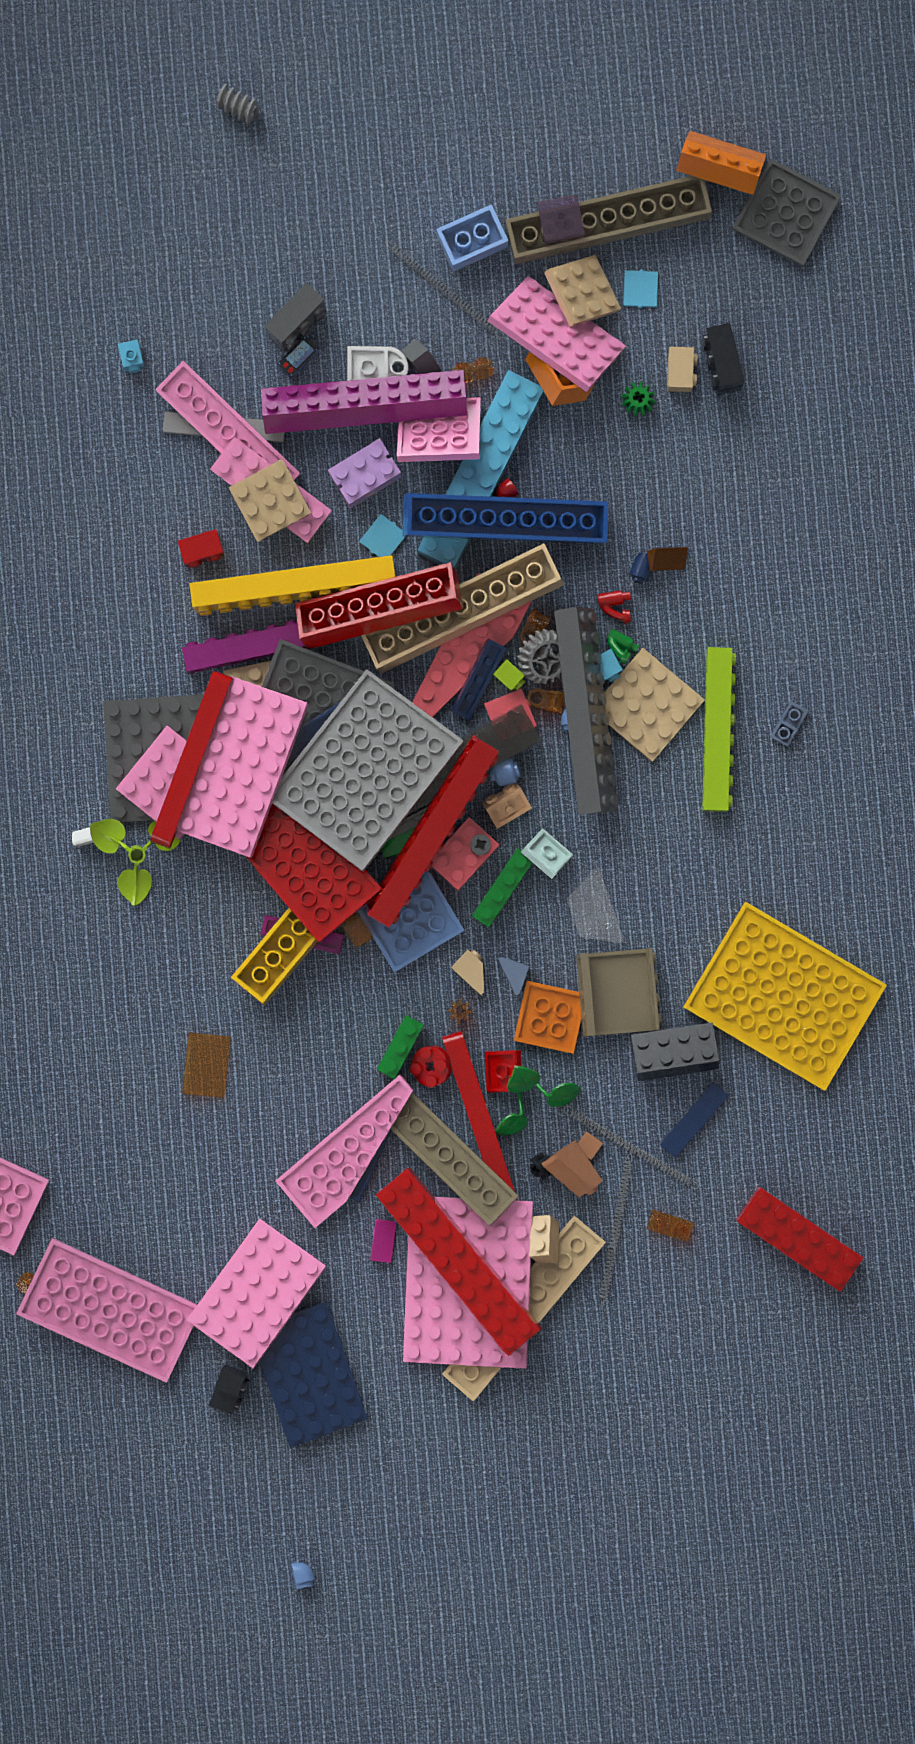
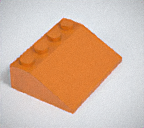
M689 131L676 171L753 195L766 154Z

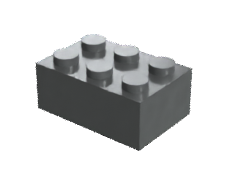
M306 283L264 326L267 337L283 352L287 349L291 350L298 343L297 339L301 335H306L311 330V325L315 321L319 322L325 316L326 306L324 299Z

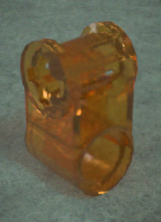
M534 608L520 633V644L523 647L525 646L523 644V641H525L523 636L530 633L535 636V631L542 633V630L548 627L552 617H546Z
M533 689L528 693L526 700L530 708L555 714L563 713L564 692ZM538 694L541 697V702L538 704L533 703L530 696Z

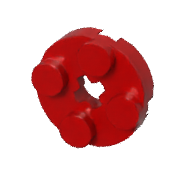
M439 1046L423 1047L414 1054L410 1071L422 1085L428 1087L438 1086L445 1083L451 1075L450 1057ZM433 1062L435 1070H430L428 1063Z

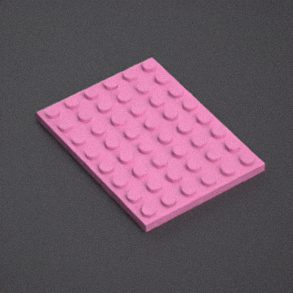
M435 1197L529 1311L531 1257H529L533 1201H514L489 1226L462 1198ZM408 1235L403 1362L527 1368L528 1341L513 1354L507 1356Z

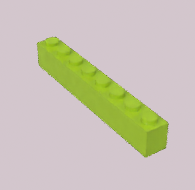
M708 647L706 650L703 812H727L728 807H732V795H729V787L733 786V775H729V767H733V755H730V746L733 747L734 734H730V726H734V714H731V706L735 705V694H731V686H735V674H732V666L736 664V653H732V648Z

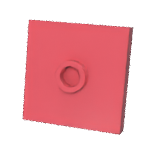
M522 689L484 703L499 742L537 727Z

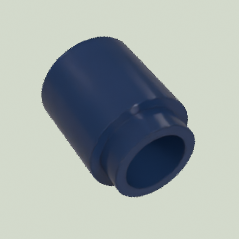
M639 552L638 556L634 559L629 576L632 577L631 580L633 582L643 584V582H648L652 571L649 569L648 555Z

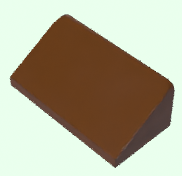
M688 547L654 548L647 551L650 571L684 570Z

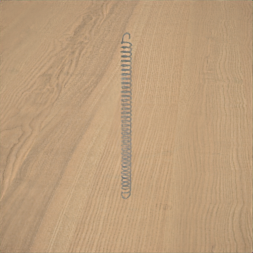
M398 247L394 251L395 255H398V258L401 257V260L404 259V262L408 263L409 259L405 261L407 255L402 259L403 254L401 256H399L400 252L396 254L397 250L399 249ZM429 276L426 277L427 281H430V284H432L431 281L433 277L430 280H428ZM439 280L435 285L436 288H439V291H441L440 287L442 286V284L439 287H437L438 283L440 282ZM477 311L473 316H474V319H477V322H479L478 319H479L480 315H479L477 318H475V316H476L477 313H478V311ZM486 318L482 323L483 326H486V329H488L487 325L489 324V322L486 325H484L485 321L487 320Z
M645 1152L646 1154L643 1160H645L648 1157L647 1152ZM658 1160L659 1163H658L657 1168H658L661 1164H662V1166H663L664 1162H661V1163H660V1160ZM668 1166L669 1169H668L667 1174H668L672 1169L674 1170V1168H671V1169H670V1166ZM680 1171L678 1172V1173H679V1176H678L677 1180H678L682 1175L684 1176V1174H681V1175H680ZM689 1179V1182H688L687 1186H688L692 1181L694 1182V1179L691 1180V1181H690V1179Z
M626 1175V1176H628V1177H621V1178L626 1179V1178H630V1176H629V1175ZM622 1180L621 1182H622V1183H625V1184H620V1186H622V1185H629V1184L626 1183V1182H629L630 1180H628V1181H623V1180ZM622 1198V1199H624V1200H617V1201H619V1202H621V1203H624V1202H622V1201H626V1199H625V1198ZM618 1217V1218H620V1219H613V1220L618 1221V1220H622V1218H621V1217ZM620 1222V1223H613V1224H614V1225H617V1226H620V1225H618V1224H621L622 1222ZM620 1229L612 1230L614 1233L621 1231ZM616 1241V1242H609V1243H610V1244H613V1245H616V1244H614V1243H618V1241ZM612 1260V1261H606V1263L612 1264V1263H610V1262H615V1261H614V1260ZM603 1276V1278L608 1279L602 1280L603 1282L608 1283L609 1281H611V1279H609L611 1277ZM605 1290V1291H607V1292H600V1293H602V1294H604V1295H607V1294H605V1293H609V1291H608V1290Z

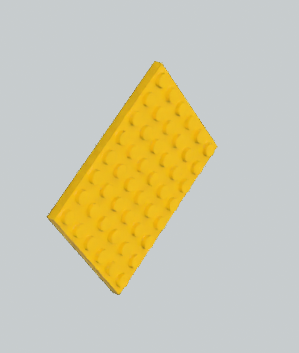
M744 902L683 1008L708 1023H713V1026L826 1091L887 985L751 904Z

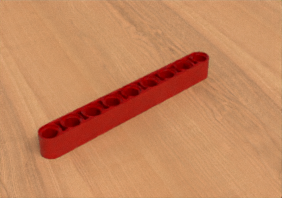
M213 671L152 832L150 839L152 843L169 849L173 844L179 819L183 813L194 779L199 771L201 760L205 755L204 753H206L207 744L212 736L216 720L219 717L222 704L233 679L230 676Z
M462 1031L443 1036L442 1039L450 1057V1064L482 1160L515 1192Z

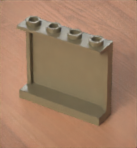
M652 948L576 955L583 1037L660 1030L659 1026L662 1024L661 1014L658 1013L657 1006L660 1004V997L656 993L658 976L657 973H654L656 955L655 952H652Z

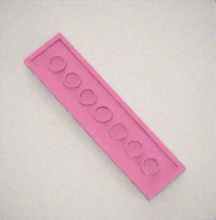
M184 361L155 389L221 454L235 437L270 464L283 459L294 481L300 475L275 448Z

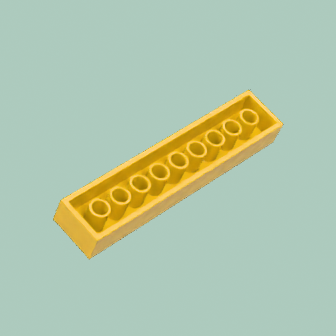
M390 555L189 583L194 611L200 613V616L211 615L212 611L220 610V613L232 612L233 608L249 610L254 605H260L263 608L270 607L272 603L280 602L281 605L291 604L292 600L298 599L302 602L313 597H321L395 577L393 556Z

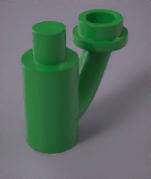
M611 629L606 639L610 649L620 658L619 663L626 664L631 654L628 650L636 653L639 645L633 643L634 639L614 629Z

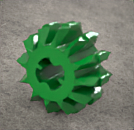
M635 382L631 383V388L626 386L624 389L626 393L621 395V398L625 400L622 402V406H629L626 410L627 413L634 410L633 416L635 417L638 411H640L642 416H645V410L651 412L652 407L650 405L655 404V400L652 399L655 396V392H648L650 385L642 388L643 382L639 383V387L636 386ZM635 396L642 398L641 403L635 400Z

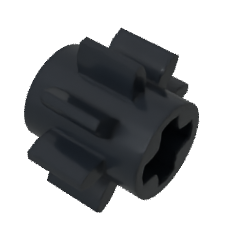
M541 1152L530 1159L532 1162L530 1171L535 1177H541L543 1180L552 1175L542 1165L544 1161L551 1157L550 1155H544Z

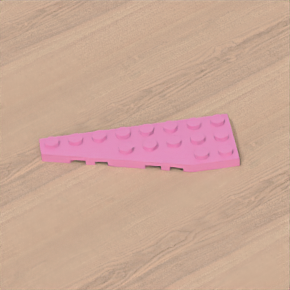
M401 1074L276 1180V1183L314 1228L347 1202L414 1091Z

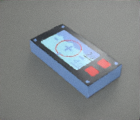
M304 335L277 363V366L292 379L320 350Z

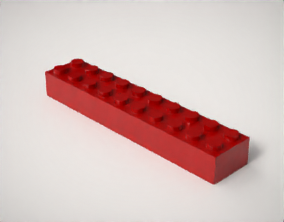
M472 735L379 886L382 890L366 905L365 910L369 916L387 927H390L391 924H396L401 915L399 911L403 906L406 907L411 900L409 895L413 889L416 890L420 886L422 874L424 871L428 872L433 864L432 858L443 849L444 844L442 842L446 836L450 837L455 829L453 825L457 818L460 820L465 814L466 809L464 807L468 801L472 802L477 794L476 788L479 783L483 784L488 776L487 770L498 761V750Z
M411 1168L405 1169L376 1194L377 1198L507 1356L513 1354L542 1329Z

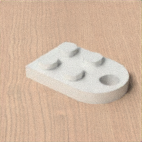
M373 346L347 347V381L407 375V359L396 348ZM401 363L404 370L396 373L393 371L392 365Z

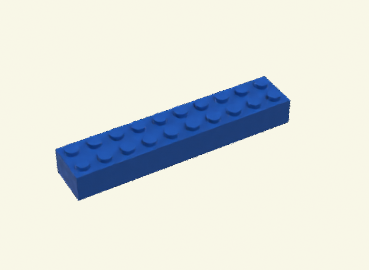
M417 493L403 495L402 536L586 544L607 543L608 502Z

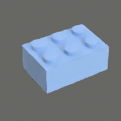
M492 204L436 229L437 238L453 272L508 248V239Z

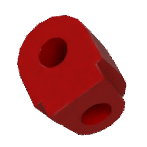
M507 478L497 486L495 497L518 498L519 493L510 479Z

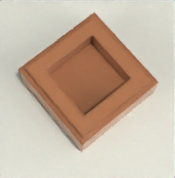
M587 1131L578 1142L586 1157L591 1160L603 1144Z

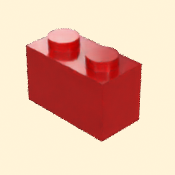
M216 529L177 541L186 567L196 568L201 566L202 562L208 560L210 563L221 560V556H225Z

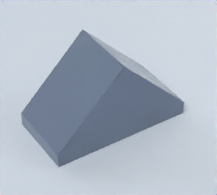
M504 957L498 958L515 996L519 995L529 966Z

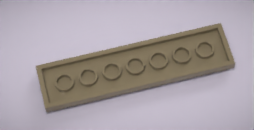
M412 1092L392 1125L391 1130L491 1226L519 1196Z

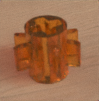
M459 998V1003L457 1004L451 1001L453 1008L447 1009L448 1012L453 1014L450 1020L455 1017L458 1024H460L462 1018L468 1021L466 1014L472 1013L471 1010L466 1008L469 1002L464 1005L461 998ZM458 1005H462V1009L466 1010L465 1013L461 1014V1017H457V1013H454V1009H457Z

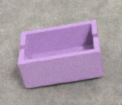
M380 438L328 470L329 476L337 489H340V494L350 509L401 478L400 470L392 457L390 458L389 452Z

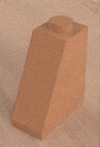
M576 1140L560 1149L542 1163L545 1169L578 1197L585 1193L590 1196L598 1190L597 1185L602 1182V1179Z

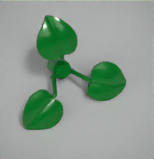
M514 1066L507 1088L510 1092L518 1093L520 1111L519 1114L513 1113L506 1116L499 1123L495 1134L498 1136L514 1135L524 1130L528 1125V1118L523 1116L522 1091H529L533 1086H536L549 1098L547 1102L549 1106L561 1107L577 1097L581 1086L574 1083H563L556 1086L551 1093H547L538 1084L541 1076L537 1071L525 1066Z

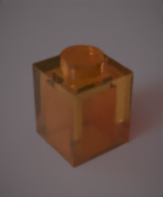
M353 916L345 922L346 925L343 928L356 949L373 939L361 916L358 918Z

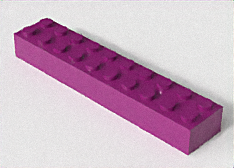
M463 370L262 389V417L265 434L468 415Z

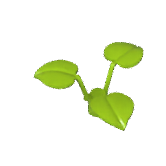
M104 819L91 823L90 835L98 849L105 853H115L119 845H121L128 851L129 859L134 863V870H124L119 875L117 884L121 894L133 906H136L147 896L152 885L150 873L145 869L138 870V865L144 861L145 851L152 842L149 840L143 848L139 845H134L130 848L121 842L125 838L126 832L124 826L118 820ZM155 820L150 824L148 828L150 836L152 835V832L156 824ZM175 837L170 849L158 844L155 845L160 850L170 851L177 847L181 840Z

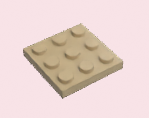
M596 255L550 268L545 272V276L570 327L616 313L621 309Z
M283 459L229 487L257 542L312 514Z

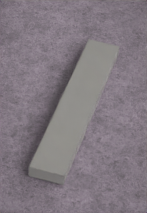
M164 412L163 433L202 436L179 413ZM243 418L267 442L284 443L285 432L265 434L263 420Z

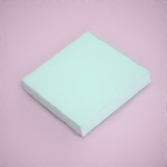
M543 828L521 851L522 854L551 879L573 856L571 852Z

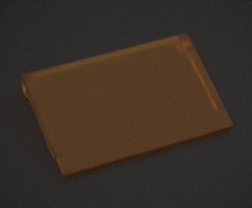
M188 1033L182 1094L224 1098L230 1036Z

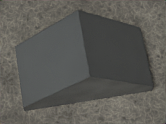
M417 339L401 350L418 374L441 371L430 351Z

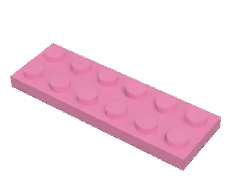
M234 437L210 470L232 486L271 464ZM296 484L312 514L289 525L287 528L306 543H309L332 510Z

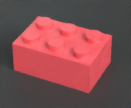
M469 817L444 844L441 852L438 855H434L431 860L433 861L431 867L459 891L495 852L499 844ZM478 834L487 836L491 842L489 852L483 856L474 854L470 847L472 838Z

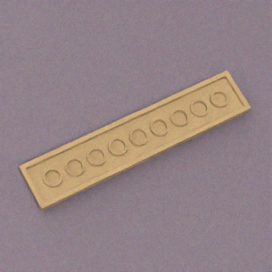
M575 1215L559 1233L558 1262H535L531 1267L529 1312L538 1323L606 1243ZM450 1364L442 1375L474 1401L502 1367Z

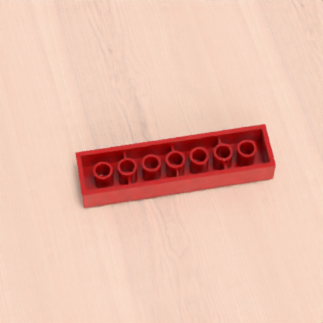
M451 562L295 603L299 638L307 649L463 609L458 574Z

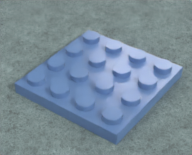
M424 871L422 874L420 886L416 890L413 889L409 895L411 900L406 907L403 906L399 911L401 915L395 925L391 924L390 927H387L369 916L365 910L366 905L358 911L394 973L464 931L429 871Z

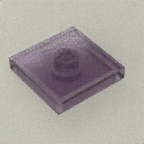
M577 194L537 202L545 243L585 236Z

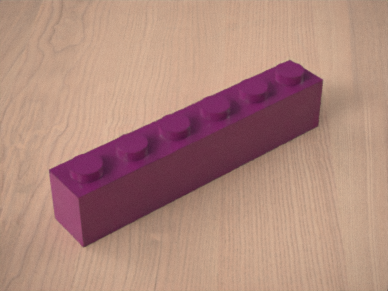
M297 620L286 622L285 626L277 627V624L266 626V630L262 631L250 629L245 631L246 634L239 636L237 633L228 634L225 639L218 640V637L206 639V643L190 642L186 644V647H182L186 671L188 674L271 657L274 655L280 639L305 649L307 648L299 638Z

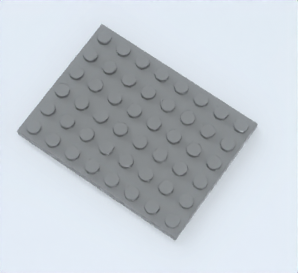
M366 669L282 776L272 804L364 872L460 749L464 740Z

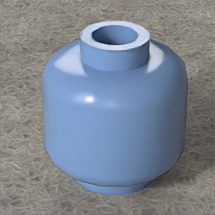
M512 758L498 760L493 769H490L492 781H496L499 786L517 783L518 777H521L518 762H514Z

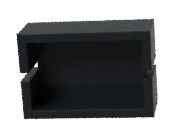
M725 323L706 328L705 334L702 336L701 346L703 352H707L706 366L707 370L712 372V379H710L712 390H716L717 396L741 391L744 377L731 324Z

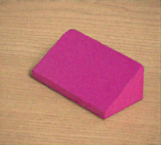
M376 1219L370 1261L391 1263L397 1221Z

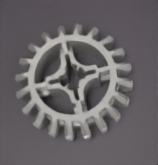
M543 629L542 633L535 631V636L529 635L530 640L528 642L523 641L524 648H519L522 654L517 656L520 660L518 665L522 668L521 672L529 680H533L538 684L540 682L546 684L547 681L554 683V677L560 678V673L562 672L557 633L554 630L548 631L546 629ZM551 643L555 644L557 652L552 651ZM532 662L537 663L539 670H534Z

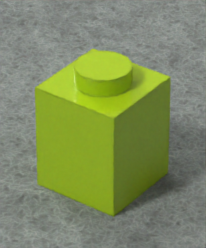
M507 659L493 674L511 691L514 689L518 691L525 683L523 679L526 676Z

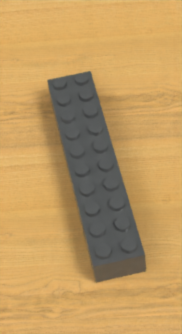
M573 607L555 610L579 815L618 811L619 799L615 791L616 777L613 774L614 758L610 750L611 736L608 733L609 717L605 708L607 699L603 691L604 676L600 672L602 658L598 650L599 635L596 632L595 625L597 616L592 608Z

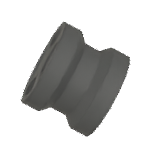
M478 834L472 838L470 847L474 854L483 856L489 852L491 842L487 836Z

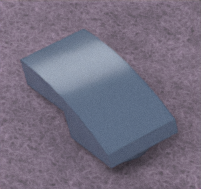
M791 700L770 737L788 747L809 710Z

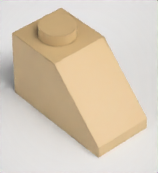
M467 950L451 968L482 995L484 993L483 963L480 961L482 957L475 950L472 952Z

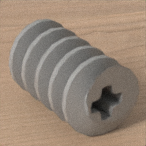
M225 83L216 98L217 108L220 110L224 108L225 113L231 112L233 117L238 115L239 120L243 121L245 119L247 124H251L259 112L261 103L256 106L255 98L248 102L249 95H245L242 99L241 91L234 95V87L227 91V84Z

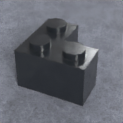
M225 1364L217 1379L209 1406L230 1414L233 1413L234 1409L238 1411L242 1399L239 1398L240 1393L244 1394L250 1379H247L248 1373Z

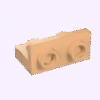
M517 783L505 786L503 791L488 796L482 802L483 807L497 829L532 809Z

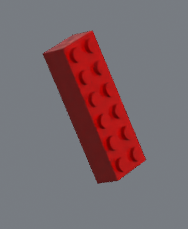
M759 1186L736 1218L738 1223L840 1292L864 1258Z

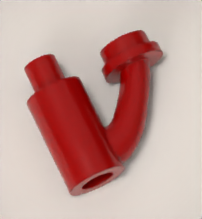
M621 590L597 594L599 608L605 614L624 621V625L631 622L629 610L625 611L623 609L622 613L611 608V606L624 604L623 601L631 600L630 592L622 593Z

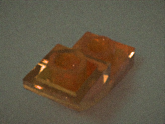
M652 1209L646 1229L689 1242L694 1222Z

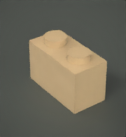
M669 347L667 391L691 392L693 386H696L697 374H693V366H697V354H694V347Z
M551 1215L532 1216L529 1257L537 1263L558 1262L559 1222Z

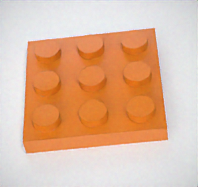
M526 981L514 1041L574 1054L581 1022L579 992Z

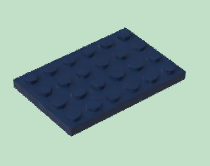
M325 1301L293 1313L259 1361L290 1448L368 1419L327 1302Z

